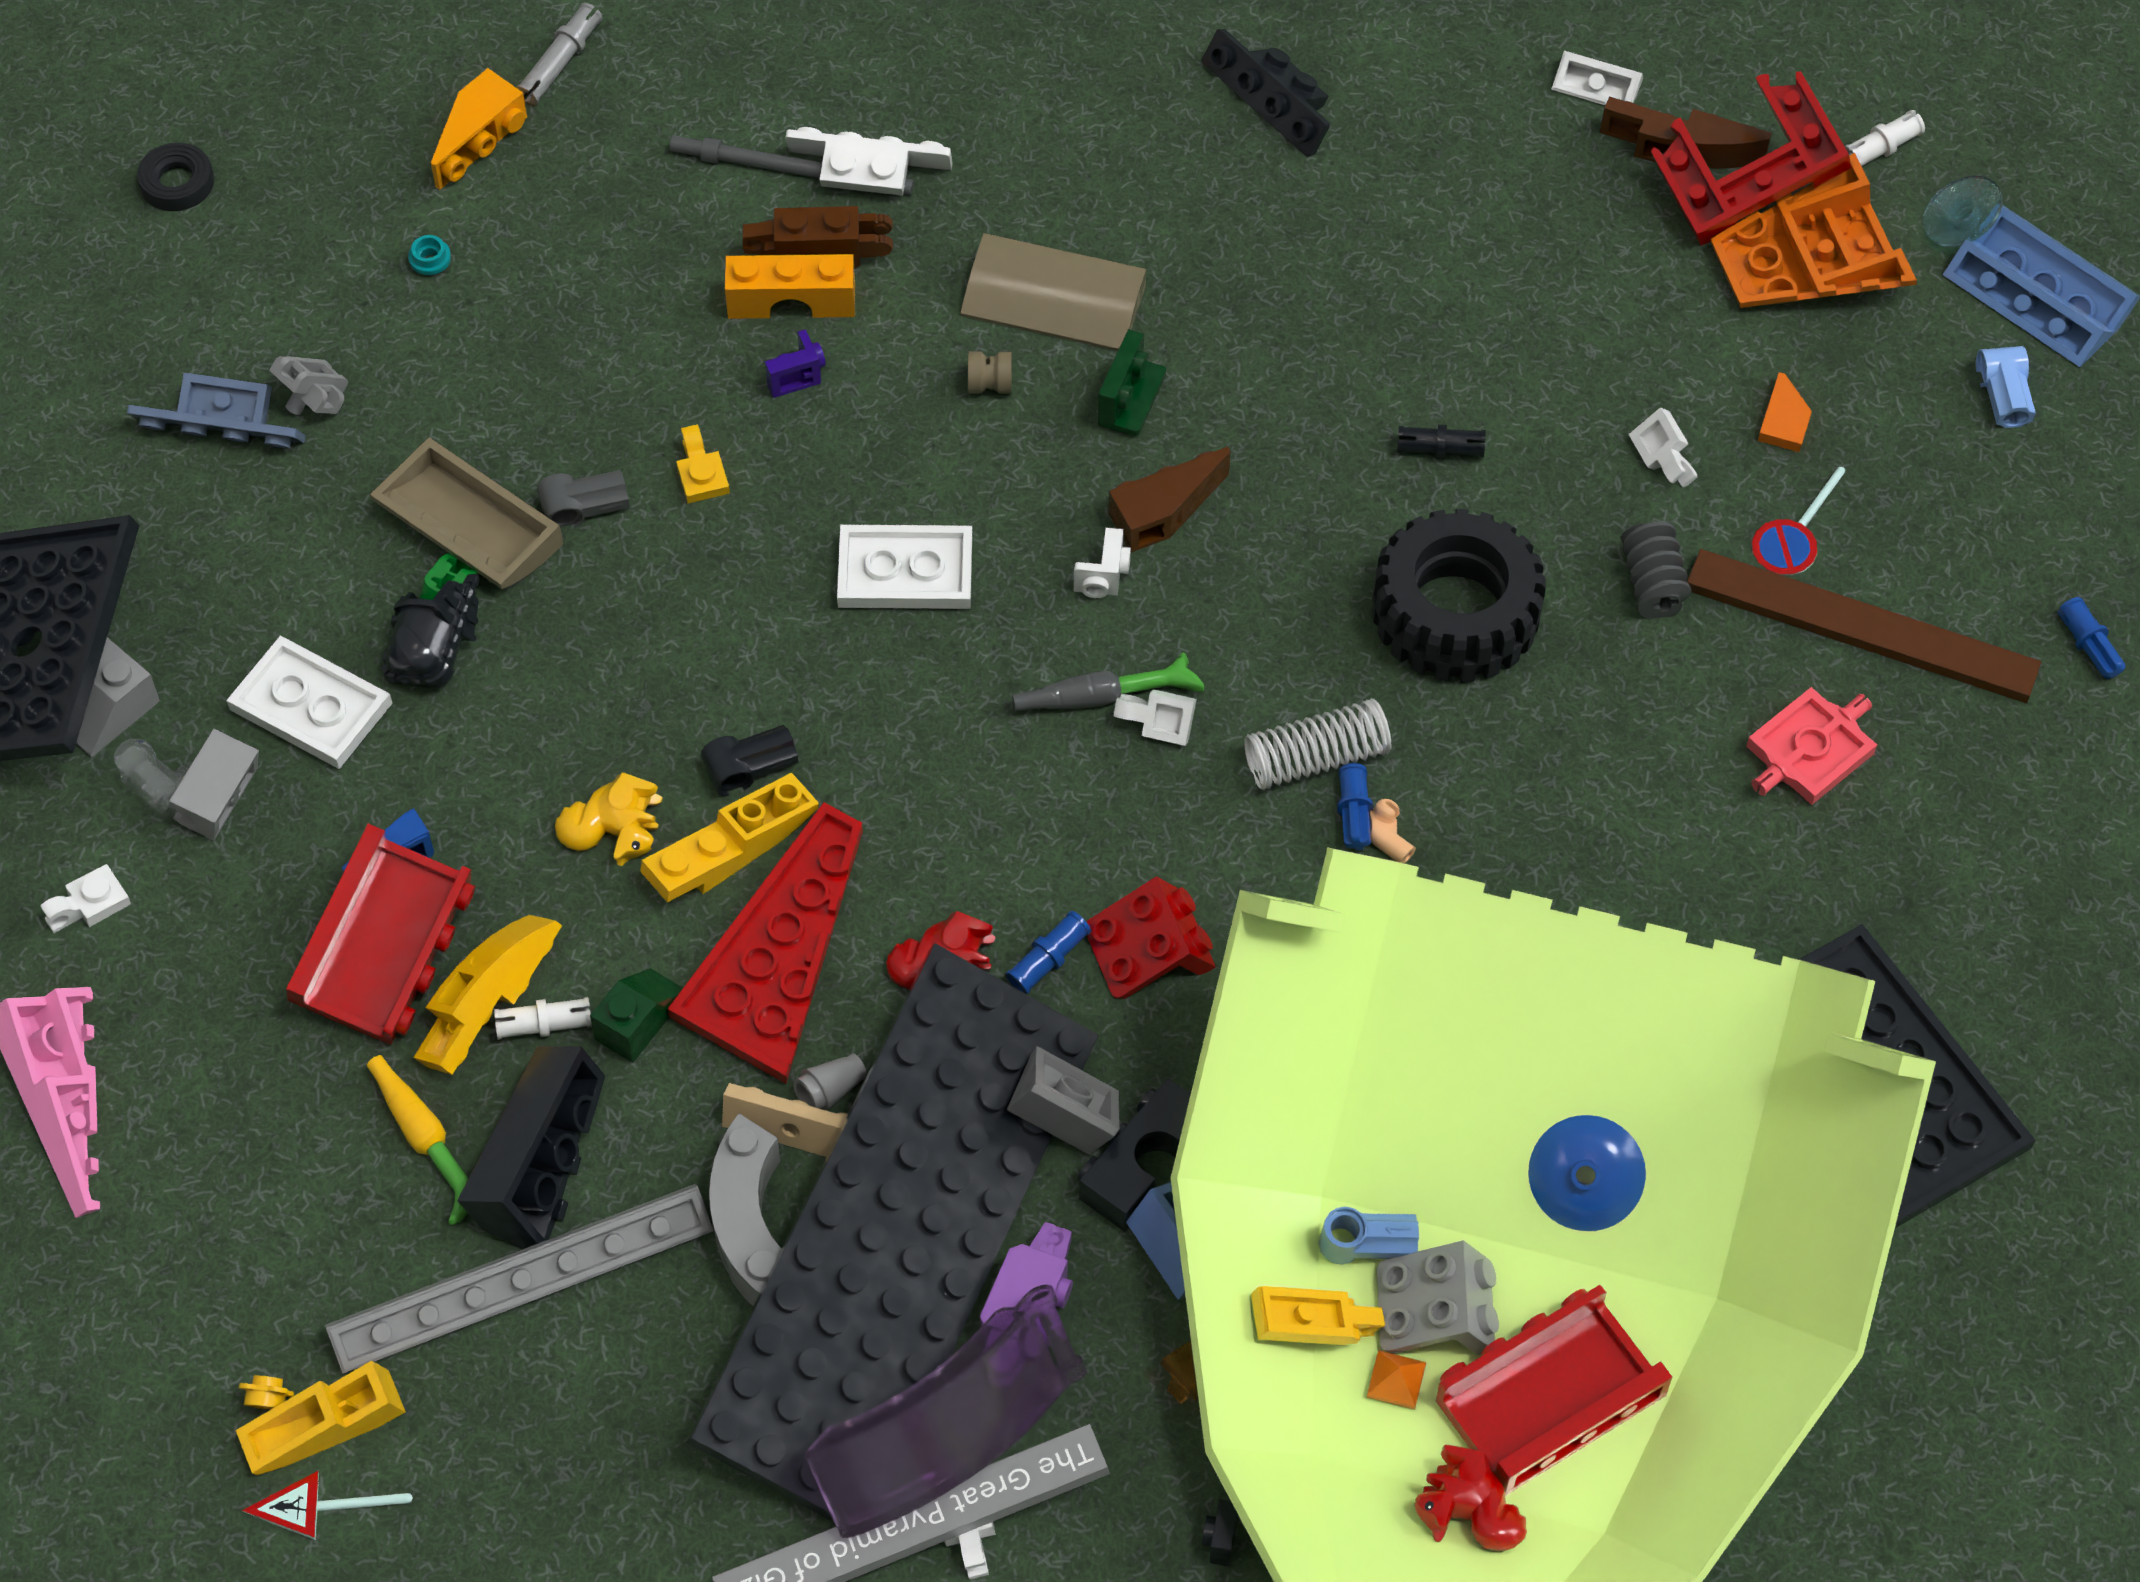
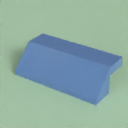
M1998 205L1976 240L1966 239L1943 273V276L2078 367H2081L2121 327L2140 299V295L2003 205Z

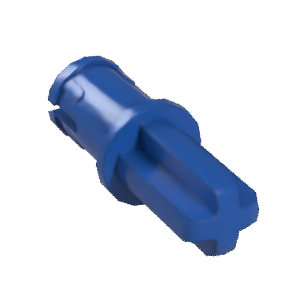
M2075 597L2061 605V610H2058L2057 614L2076 639V648L2086 651L2096 668L2106 679H2112L2125 670V663L2108 640L2109 631L2107 627L2098 623L2081 597Z
M1349 763L1338 770L1341 799L1337 803V812L1342 816L1345 846L1361 851L1371 843L1369 812L1373 810V802L1368 798V774L1366 767L1358 763Z

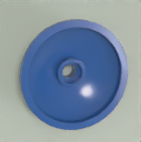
M1579 1115L1561 1120L1540 1137L1530 1157L1528 1176L1532 1194L1539 1207L1548 1217L1564 1227L1589 1232L1612 1227L1625 1219L1633 1211L1644 1190L1646 1169L1644 1158L1637 1142L1623 1127L1600 1116ZM1589 1166L1594 1170L1595 1179L1591 1183L1585 1184L1578 1180L1576 1172L1580 1167Z

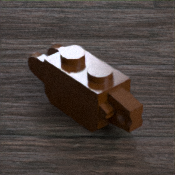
M858 206L774 208V219L759 223L743 224V250L745 254L760 255L853 254L854 269L860 266V258L890 255L893 249V241L886 234L892 231L893 221L889 215L859 214Z

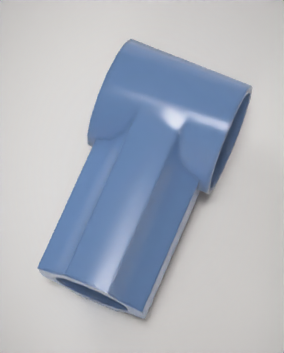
M1346 1206L1336 1208L1328 1214L1324 1221L1319 1238L1320 1252L1330 1262L1340 1265L1350 1263L1356 1258L1389 1259L1418 1252L1419 1227L1416 1214L1361 1213L1354 1208ZM1340 1228L1346 1229L1354 1236L1355 1240L1348 1243L1340 1242L1332 1235V1231Z

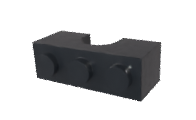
M1169 1078L1157 1091L1154 1088L1150 1089L1141 1099L1137 1107L1138 1113L1130 1123L1122 1122L1119 1124L1120 1129L1108 1141L1107 1146L1109 1147L1099 1158L1091 1157L1082 1167L1078 1175L1079 1200L1125 1232L1129 1228L1126 1221L1149 1190L1155 1188V1178L1141 1169L1137 1164V1160L1150 1151H1164L1176 1157L1191 1094Z

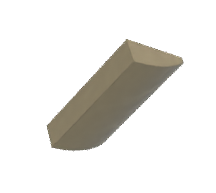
M983 233L960 314L971 319L1118 351L1127 330L1132 329L1146 288V269Z
M430 437L370 494L371 500L501 589L511 586L531 574L563 545L560 526Z

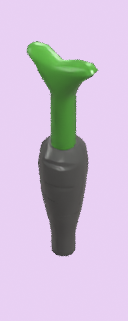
M1181 653L1169 667L1162 670L1120 677L1111 671L1090 672L1049 684L1040 689L1012 694V704L1015 712L1043 708L1082 709L1103 707L1115 703L1121 694L1168 686L1202 693L1204 691V683L1197 674L1187 668L1188 658L1185 653Z

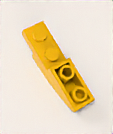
M791 772L718 810L716 822L646 857L641 862L640 872L667 903L696 887L704 894L783 841L818 809L819 802Z
M527 915L497 931L476 947L452 971L426 1006V1009L438 1018L413 1058L430 1069L453 1075L456 1068L467 1057L469 1047L481 1027L491 1018L497 1001L515 1004L518 997L525 992L532 974L542 958L551 950L554 938L562 925L555 920Z

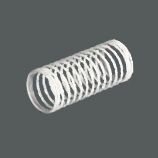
M1371 698L1370 700L1362 701L1360 705L1353 703L1351 708L1344 706L1341 711L1334 709L1332 713L1324 712L1322 717L1315 714L1313 719L1305 717L1303 722L1296 720L1293 725L1286 723L1284 728L1277 725L1274 731L1267 728L1265 733L1257 731L1256 734H1247L1244 745L1248 766L1254 774L1255 782L1260 789L1265 790L1266 788H1271L1272 780L1278 786H1280L1282 778L1290 783L1291 774L1295 779L1299 780L1301 772L1306 777H1309L1311 770L1318 775L1320 766L1324 771L1328 772L1330 764L1333 768L1337 769L1340 764L1339 761L1341 764L1346 765L1349 763V759L1353 763H1357L1359 757L1366 761L1368 753L1376 758L1377 753L1384 756V754H1388L1391 750V736L1380 704ZM1354 708H1357L1359 710V720L1353 712ZM1345 710L1349 712V722L1344 715ZM1335 713H1338L1340 716V726L1335 719ZM1372 714L1378 725L1383 746L1377 738V732L1374 726ZM1326 716L1330 718V728L1325 721ZM1363 718L1368 736L1372 739L1373 751L1367 743ZM1316 719L1321 721V732L1315 723ZM1307 721L1311 724V734L1306 727ZM1354 721L1362 740L1364 755L1357 744ZM1297 724L1302 727V738L1296 729ZM1344 724L1350 735L1354 757L1348 748ZM1287 727H1290L1292 730V740L1287 733ZM1335 728L1342 743L1345 761L1338 750ZM1278 730L1282 732L1283 744L1277 735ZM1325 730L1333 748L1335 763L1329 754ZM1268 733L1273 735V746L1268 739ZM1316 734L1319 738L1324 753L1325 765L1321 757L1319 756V748L1317 744ZM1259 735L1263 738V744L1258 737ZM1306 736L1313 751L1316 768L1310 759ZM1297 740L1304 756L1306 770L1300 761ZM1287 742L1295 761L1297 774L1291 765ZM1278 746H1279V749H1280V751H1281V753H1282V757H1283V760H1284V763H1285V767H1286L1287 776H1286V774L1284 773V771H1283V769H1282V767H1281V759H1280V756H1279ZM1269 751L1274 761L1277 778L1275 777L1272 771ZM1254 769H1255V770L1257 771V773H1258L1259 780H1258V778H1257L1256 775H1255Z

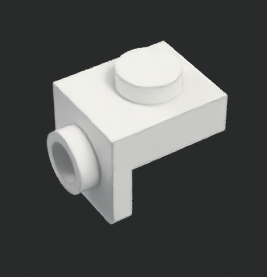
M1106 528L1101 564L1075 563L1074 592H1082L1091 598H1103L1106 595L1118 596L1120 573L1129 574L1131 548L1123 547V529Z

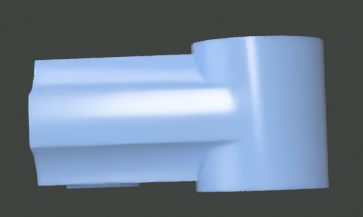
M2023 346L1978 350L1976 372H1981L1984 383H1980V386L1987 387L1996 424L2004 428H2014L2033 422L2035 409L2027 383L2029 361L2026 349Z

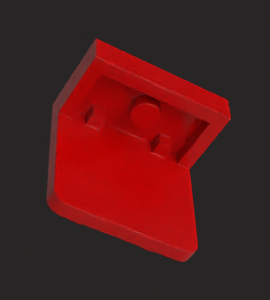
M1156 876L1087 921L1091 928V933L1087 937L1112 996L1118 999H1126L1179 965L1197 975L1208 973L1216 968L1209 952L1213 949L1212 942L1205 930L1197 924L1192 913L1196 910L1195 903L1183 887L1177 888Z

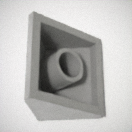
M1038 1046L1035 1047L1007 1110L1090 1155L1112 1139L1120 1129L1119 1090Z

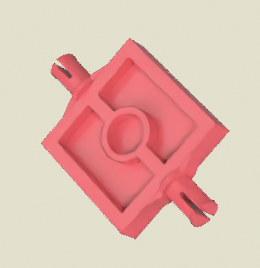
M1812 687L1809 688L1748 738L1746 747L1768 767L1767 770L1751 781L1753 789L1755 791L1759 789L1758 794L1765 796L1778 783L1784 782L1813 805L1874 755L1877 744L1860 730L1856 722L1864 713L1871 710L1872 704L1868 698L1864 700L1865 695L1858 694L1856 698L1842 708L1828 702Z

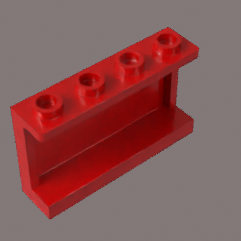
M368 823L286 988L287 1000L391 1045L397 1033L405 1036L416 1014V1010L411 1008L417 992L425 994L434 978L436 968L430 965L437 951L445 953L453 939L456 927L450 924L456 911L459 909L465 912L475 892L476 886L470 884L471 869L462 866L460 871L389 841L385 838V830Z
M1601 1285L1588 1292L1584 1288L1575 1291L1562 1302V1308L1549 1316H1546L1545 1313H1540L1532 1317L1523 1325L1521 1333L1508 1341L1504 1337L1494 1340L1483 1349L1480 1358L1468 1365L1464 1362H1459L1446 1370L1440 1377L1441 1382L1439 1383L1436 1396L1437 1404L1468 1447L1485 1452L1491 1462L1492 1472L1504 1486L1505 1496L1667 1395L1673 1378L1661 1361L1654 1366H1651L1606 1307L1604 1301L1607 1292Z

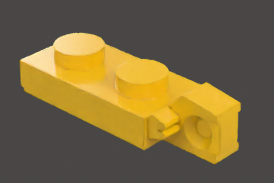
M1261 1286L1251 1293L1258 1340L1347 1345L1358 1343L1360 1337L1374 1336V1333L1385 1326L1382 1307L1355 1306L1354 1299L1348 1298V1292Z

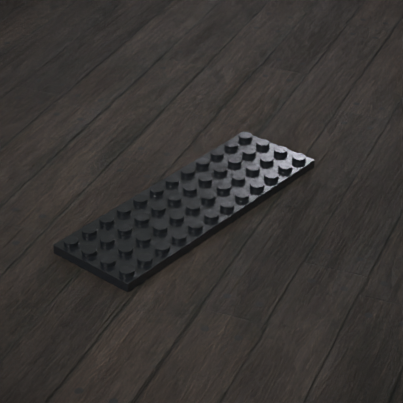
M935 943L929 949L686 1443L838 1525L879 1510L1052 1137V1134L1007 1110L1031 1053L1038 1046L1083 1070L1099 1035Z

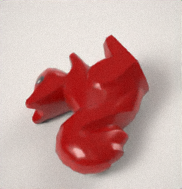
M959 911L953 912L946 920L929 927L919 941L908 938L902 944L897 943L891 953L888 954L886 960L887 974L898 986L910 990L929 949L935 943L978 968L989 971L992 968V965L989 963L990 958L979 953L978 950L981 945H991L995 942L996 937L991 934L993 926Z
M1444 1445L1441 1456L1447 1465H1440L1436 1473L1427 1474L1426 1481L1433 1486H1424L1423 1493L1419 1494L1414 1502L1418 1516L1432 1531L1434 1540L1440 1542L1447 1531L1450 1519L1458 1518L1471 1520L1473 1536L1486 1549L1506 1551L1515 1548L1526 1537V1517L1520 1514L1518 1507L1514 1504H1506L1504 1486L1492 1472L1491 1462L1485 1452Z

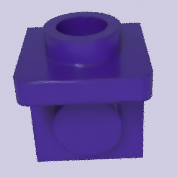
M806 329L797 332L799 351L785 353L765 361L767 386L773 398L821 384L820 368L826 366L824 353L819 342H811Z

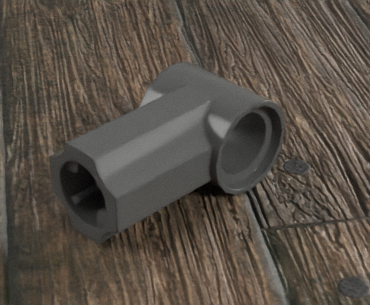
M621 470L576 480L569 474H553L541 480L537 487L543 514L560 527L571 524L574 527H578L582 524L585 517L630 508Z

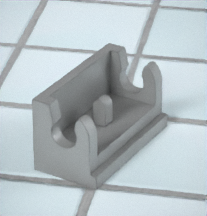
M213 729L169 801V807L177 811L173 819L181 825L214 841L258 769L259 750Z

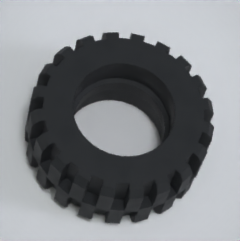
M1456 508L1455 513L1445 514L1443 509L1430 512L1429 518L1425 520L1422 516H1419L1407 522L1406 531L1403 528L1398 529L1389 538V544L1383 547L1378 558L1372 598L1373 623L1378 626L1377 634L1384 645L1387 646L1392 643L1391 654L1402 663L1408 659L1411 661L1410 669L1424 675L1426 670L1436 673L1435 679L1448 681L1449 676H1460V682L1475 681V675L1483 673L1485 679L1498 675L1501 664L1508 669L1520 661L1521 653L1528 652L1534 642L1535 633L1538 632L1546 591V578L1543 576L1544 566L1538 554L1533 553L1534 546L1524 535L1516 536L1517 529L1506 521H1503L1501 524L1495 522L1493 515L1482 511L1479 516L1468 514L1469 509ZM1448 576L1465 577L1479 582L1489 589L1496 597L1497 602L1478 612L1455 613L1435 606L1425 598L1419 589L1437 578Z

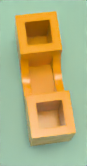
M853 254L726 256L725 296L728 319L770 318L771 307L775 303L787 299L799 300L809 305L813 318L855 317Z

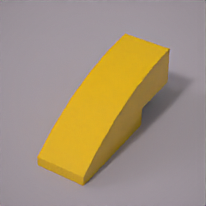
M370 1361L331 1385L318 1381L235 1431L251 1472L255 1475H260L286 1467L376 1429L404 1414L406 1411L389 1370Z

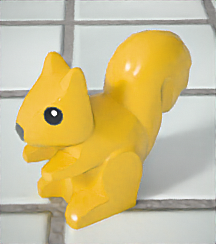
M622 772L617 775L613 782L598 788L592 794L587 804L576 801L570 807H564L560 816L556 818V837L560 843L569 849L585 851L598 845L606 832L618 837L613 858L616 860L617 865L623 866L629 860L645 855L654 847L655 840L647 830H657L659 824L655 822V816L646 813L645 809L648 805L661 804L663 797L656 794L658 789L656 784Z

